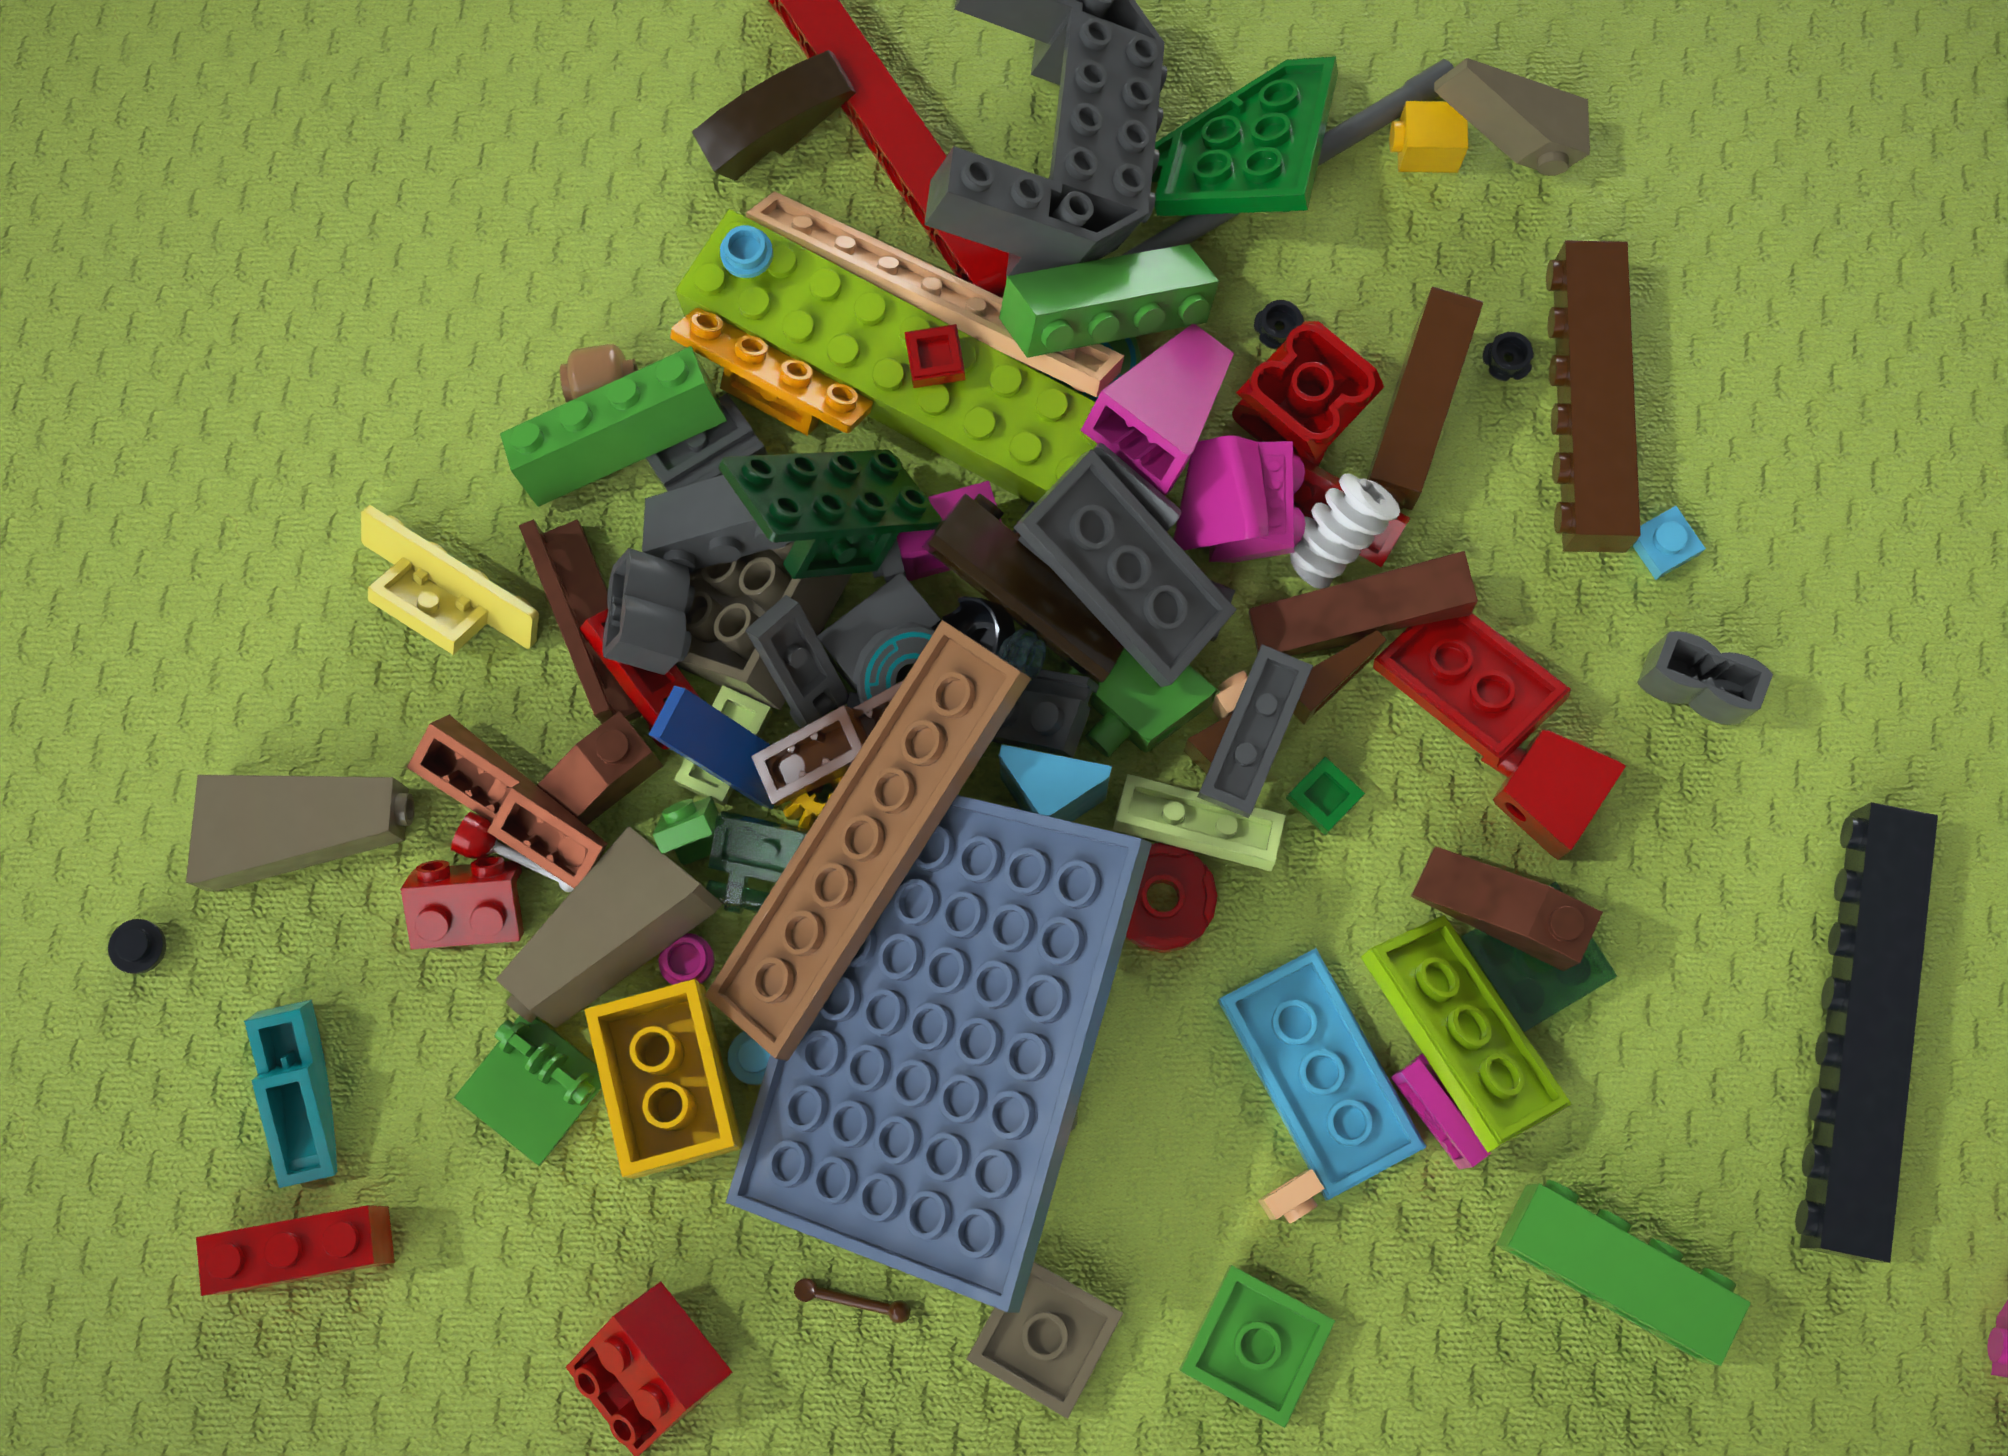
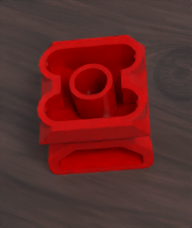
M1304 321L1289 333L1286 341L1266 362L1261 363L1255 368L1251 377L1236 392L1242 399L1234 407L1232 417L1237 424L1259 442L1293 441V452L1319 466L1329 445L1385 386L1377 369L1319 321Z

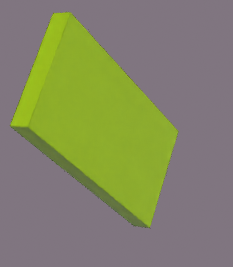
M1445 915L1378 944L1360 957L1487 1153L1572 1105Z

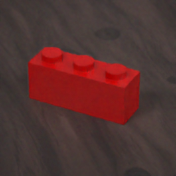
M366 1205L196 1237L201 1296L236 1293L395 1263L389 1206Z

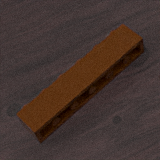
M1565 240L1556 259L1549 261L1546 271V288L1548 291H1554V307H1551L1549 311L1547 330L1549 338H1555L1556 355H1553L1550 361L1549 381L1551 386H1557L1558 403L1553 405L1551 413L1552 434L1559 435V452H1556L1554 456L1552 476L1555 484H1561V502L1556 504L1554 528L1556 533L1562 534L1563 551L1626 553L1641 536L1628 242Z

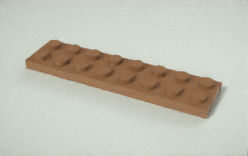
M943 620L938 625L705 994L708 1000L775 1059L785 1061L790 1059L1031 680L1029 676Z

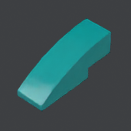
M312 999L257 1011L244 1021L258 1073L251 1081L278 1187L283 1188L335 1176L338 1171L332 1103L322 1042Z

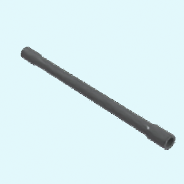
M1442 59L1407 80L1401 88L1327 131L1324 135L1318 166L1401 117L1406 101H1433L1438 98L1439 95L1434 91V82L1453 69L1454 66L1448 60ZM1238 214L1186 216L1121 256L1190 244Z

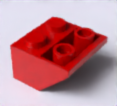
M661 1281L612 1316L565 1367L574 1378L575 1385L580 1393L592 1401L609 1423L614 1437L621 1444L625 1445L633 1456H640L733 1373Z

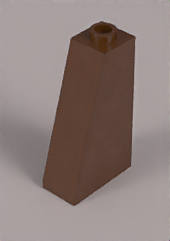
M1433 286L1413 330L1367 480L1374 481L1386 489L1399 504L1400 510L1403 508L1412 510L1422 492L1483 305V301Z

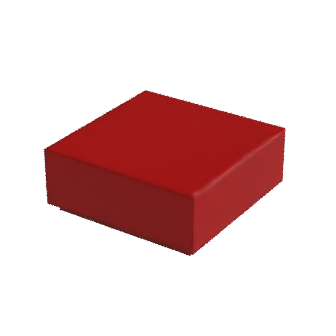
M957 324L904 332L913 388L966 380Z

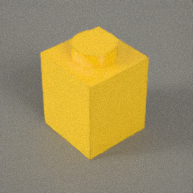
M1406 101L1400 120L1392 121L1390 128L1389 147L1390 152H1398V172L1458 173L1468 150V121L1447 102Z

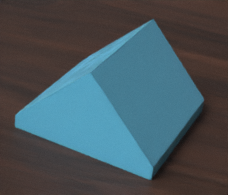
M1001 744L999 753L1001 780L1021 810L1072 822L1106 800L1112 766Z

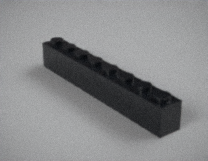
M1871 802L1851 812L1842 825L1840 843L1842 848H1846L1844 869L1839 871L1834 885L1835 900L1840 901L1838 922L1833 924L1828 937V952L1830 955H1834L1831 976L1826 979L1821 996L1822 1007L1827 1010L1825 1031L1821 1032L1817 1039L1815 1048V1060L1817 1064L1821 1065L1819 1085L1814 1088L1809 1100V1117L1811 1120H1814L1812 1143L1806 1146L1802 1159L1803 1175L1808 1177L1805 1200L1800 1202L1795 1218L1796 1231L1798 1234H1801L1800 1248L1864 1262L1891 1263L1938 815Z

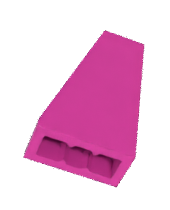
M1191 324L1101 390L1080 431L1097 444L1102 443L1152 486L1164 495L1168 494L1194 452L1234 353L1199 326Z

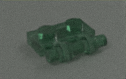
M721 811L716 819L708 868L729 872L728 883L709 880L706 889L724 905V911L742 914L745 909L758 912L770 892L749 888V877L777 882L810 829Z

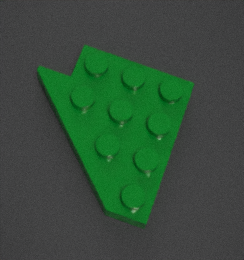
M1336 56L1286 59L1155 142V149L1159 150V162L1152 176V182H1158L1154 205L1157 216L1308 210L1338 76Z

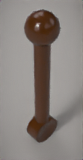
M810 1278L799 1280L794 1287L795 1296L802 1302H808L817 1298L889 1315V1318L895 1323L906 1322L910 1316V1307L903 1300H896L890 1304L817 1287L815 1281Z

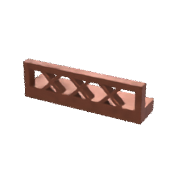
M534 519L519 525L594 716L601 724L618 711L623 714L628 722L641 717L642 714L579 630L586 619L608 608V589L582 525L577 519L545 533L541 531Z

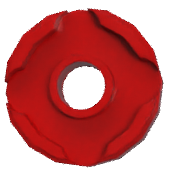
M1164 843L1152 844L1125 938L1141 949L1160 953L1184 949L1199 939L1214 918L1218 897L1213 874L1206 864L1204 865L1190 850ZM1158 883L1172 886L1177 892V905L1172 910L1166 912L1153 909L1147 900V892L1150 887Z

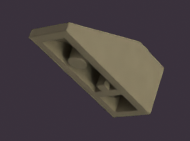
M1469 58L1463 60L1434 82V91L1516 164L1538 170L1543 175L1556 176L1566 172L1569 167L1590 155L1588 99Z

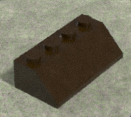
M964 494L922 547L986 599L997 603L1016 623L1080 674L1090 677L1094 681L1104 682L1124 650L1122 644L1045 562L1018 541L1021 535L1018 532L1015 534L999 521L1004 514L1000 508L981 494H978L974 500L967 494Z

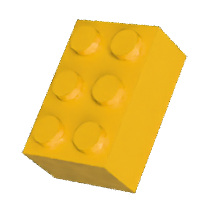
M695 979L584 1009L622 1177L636 1179L742 1149L743 1144L708 999L705 997L706 989L705 986Z

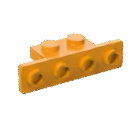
M695 308L671 329L670 338L687 348L691 346L694 352L724 367L720 389L807 436L817 427L819 419L844 433H850L871 412L872 400L857 393L853 388L840 384L812 369L807 363L796 360L771 347L762 339L751 336L732 326L716 314L706 312L701 308Z

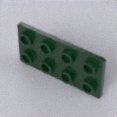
M889 450L723 457L718 467L769 541L773 543L795 541L783 563L793 579L878 571L899 533L935 530L942 522V518L931 505L927 495L919 489L902 466L900 459Z

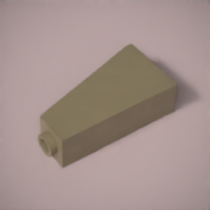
M198 775L186 883L205 891L218 892L405 841L406 826H410L414 818L413 796L409 793V788L393 777Z
M628 826L496 980L512 994L506 1003L521 1017L532 1023L539 1016L557 1028L716 913L722 903L698 881L667 856L661 854L656 847Z

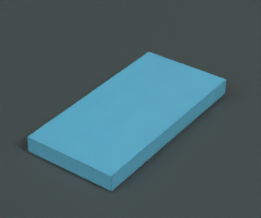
M1316 948L1219 998L1218 1002L1308 1169H1313L1325 1188L1321 1191L1325 1200H1330L1426 1148L1424 1141Z

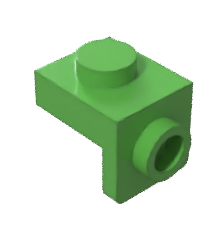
M712 796L693 802L692 799H687L669 806L662 812L652 834L661 854L674 849L680 863L683 865L726 850L731 844V838Z

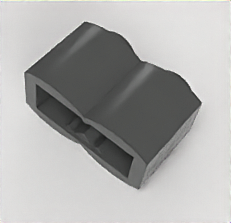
M631 548L625 551L613 565L607 595L609 611L603 634L604 658L665 675L677 662H682L685 659L691 644V633L686 631L685 616L690 611L695 596L694 586L690 585V574L687 566Z
M1674 631L1668 632L1649 650L1637 683L1646 693L1658 700L1672 704H1689L1696 713L1710 721L1724 725H1737L1761 709L1773 674L1765 665L1754 658L1739 653H1720L1714 645L1697 635Z

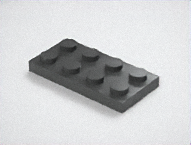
M1092 449L1082 454L1014 526L1015 530L1160 687L1171 685L1237 610Z

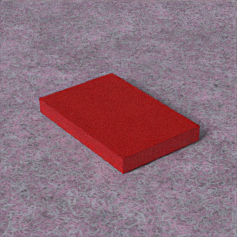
M1473 613L1469 616L1408 627L1374 659L1373 668L1496 767L1569 698L1571 692L1567 685Z

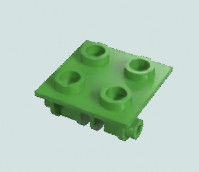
M519 1016L514 1023L507 1020L498 1028L494 1037L499 1042L454 1098L535 1164L541 1166L602 1086L597 1064L537 1017L530 1023Z

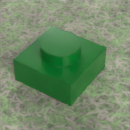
M1325 756L1287 795L1286 799L1326 836L1365 793Z

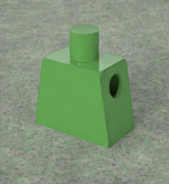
M1124 648L1104 682H1098L1099 688L1097 693L1092 692L1091 705L1103 717L1085 737L1097 751L1108 758L1127 738L1141 751L1147 753L1206 710L1212 704L1217 689L1190 665L1185 668L1171 685L1160 687Z

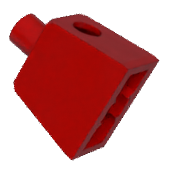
M1543 729L1531 740L1525 750L1518 746L1498 767L1482 756L1481 758L1482 762L1507 777L1493 798L1495 805L1557 860L1572 851L1626 767V765L1613 758Z

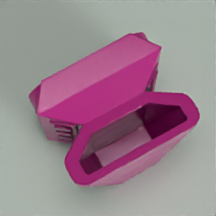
M1233 435L1198 441L1190 457L1180 504L1181 515L1176 523L1173 540L1183 551L1209 546V562L1236 563L1295 553V546L1304 535L1306 523L1301 510L1294 506V494L1300 489L1304 481L1305 469L1300 457L1293 453V441L1256 442Z

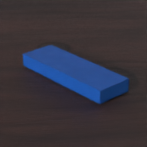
M674 686L649 736L760 806L773 809L774 805L771 804L751 757L770 746V744L686 688Z

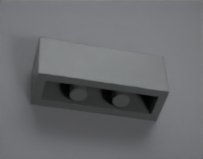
M724 475L645 498L642 552L687 566L689 574L697 569L722 562H734L740 557L767 549H779L791 543H773L768 540Z

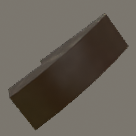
M827 50L771 76L744 92L715 112L694 129L692 133L713 171L736 181L769 152L774 151L781 155L786 153L850 99L856 91L834 53Z

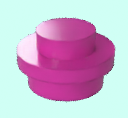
M685 934L659 954L660 972L672 985L692 979L703 984L710 977L714 968L715 959L711 946L706 940L696 934Z

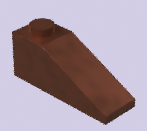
M618 711L579 741L537 786L587 826L662 768L663 765L623 714Z
M1436 846L1433 848L1411 895L1412 898L1561 971H1565L1581 962L1603 913L1550 886Z

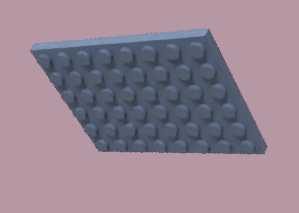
M957 795L790 1059L785 1061L775 1059L770 1055L725 1203L1002 1311L1019 1313L1152 843L1126 834Z

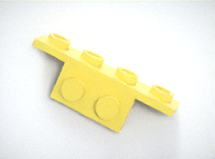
M371 505L361 511L362 544L394 564L368 587L369 602L452 655L461 649L486 624L526 649H530L536 643L539 613L527 600L520 596L512 595L490 581L483 572L471 569L447 554L437 543L428 542L412 532L396 517L386 515Z

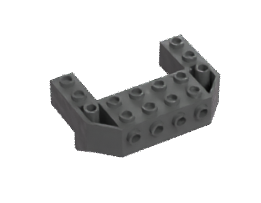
M956 0L955 10L1035 39L1031 75L1060 85L1050 176L1047 179L953 146L930 181L924 225L1008 252L1006 278L1010 275L1099 260L1114 252L1140 223L1148 221L1155 205V194L1151 192V182L1159 162V150L1155 149L1156 133L1163 119V108L1159 107V98L1167 77V67L1163 65L1165 42L1135 0Z

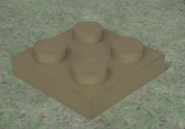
M1033 1262L1020 1312L1008 1313L994 1307L966 1360L1068 1419L1123 1313Z

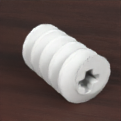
M1349 473L1343 474L1339 480L1343 491L1330 488L1325 494L1328 505L1316 503L1311 509L1314 519L1304 517L1306 523L1304 535L1295 546V553H1290V558L1294 570L1312 587L1318 589L1329 587L1333 578L1340 576L1344 572L1346 564L1354 562L1359 556L1360 550L1371 545L1374 535L1381 534L1388 526V521L1394 520L1399 516V504L1378 483L1364 478L1359 479Z

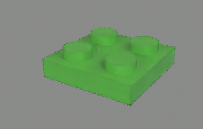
M1229 1265L1179 1370L1285 1428L1335 1320L1244 1271Z

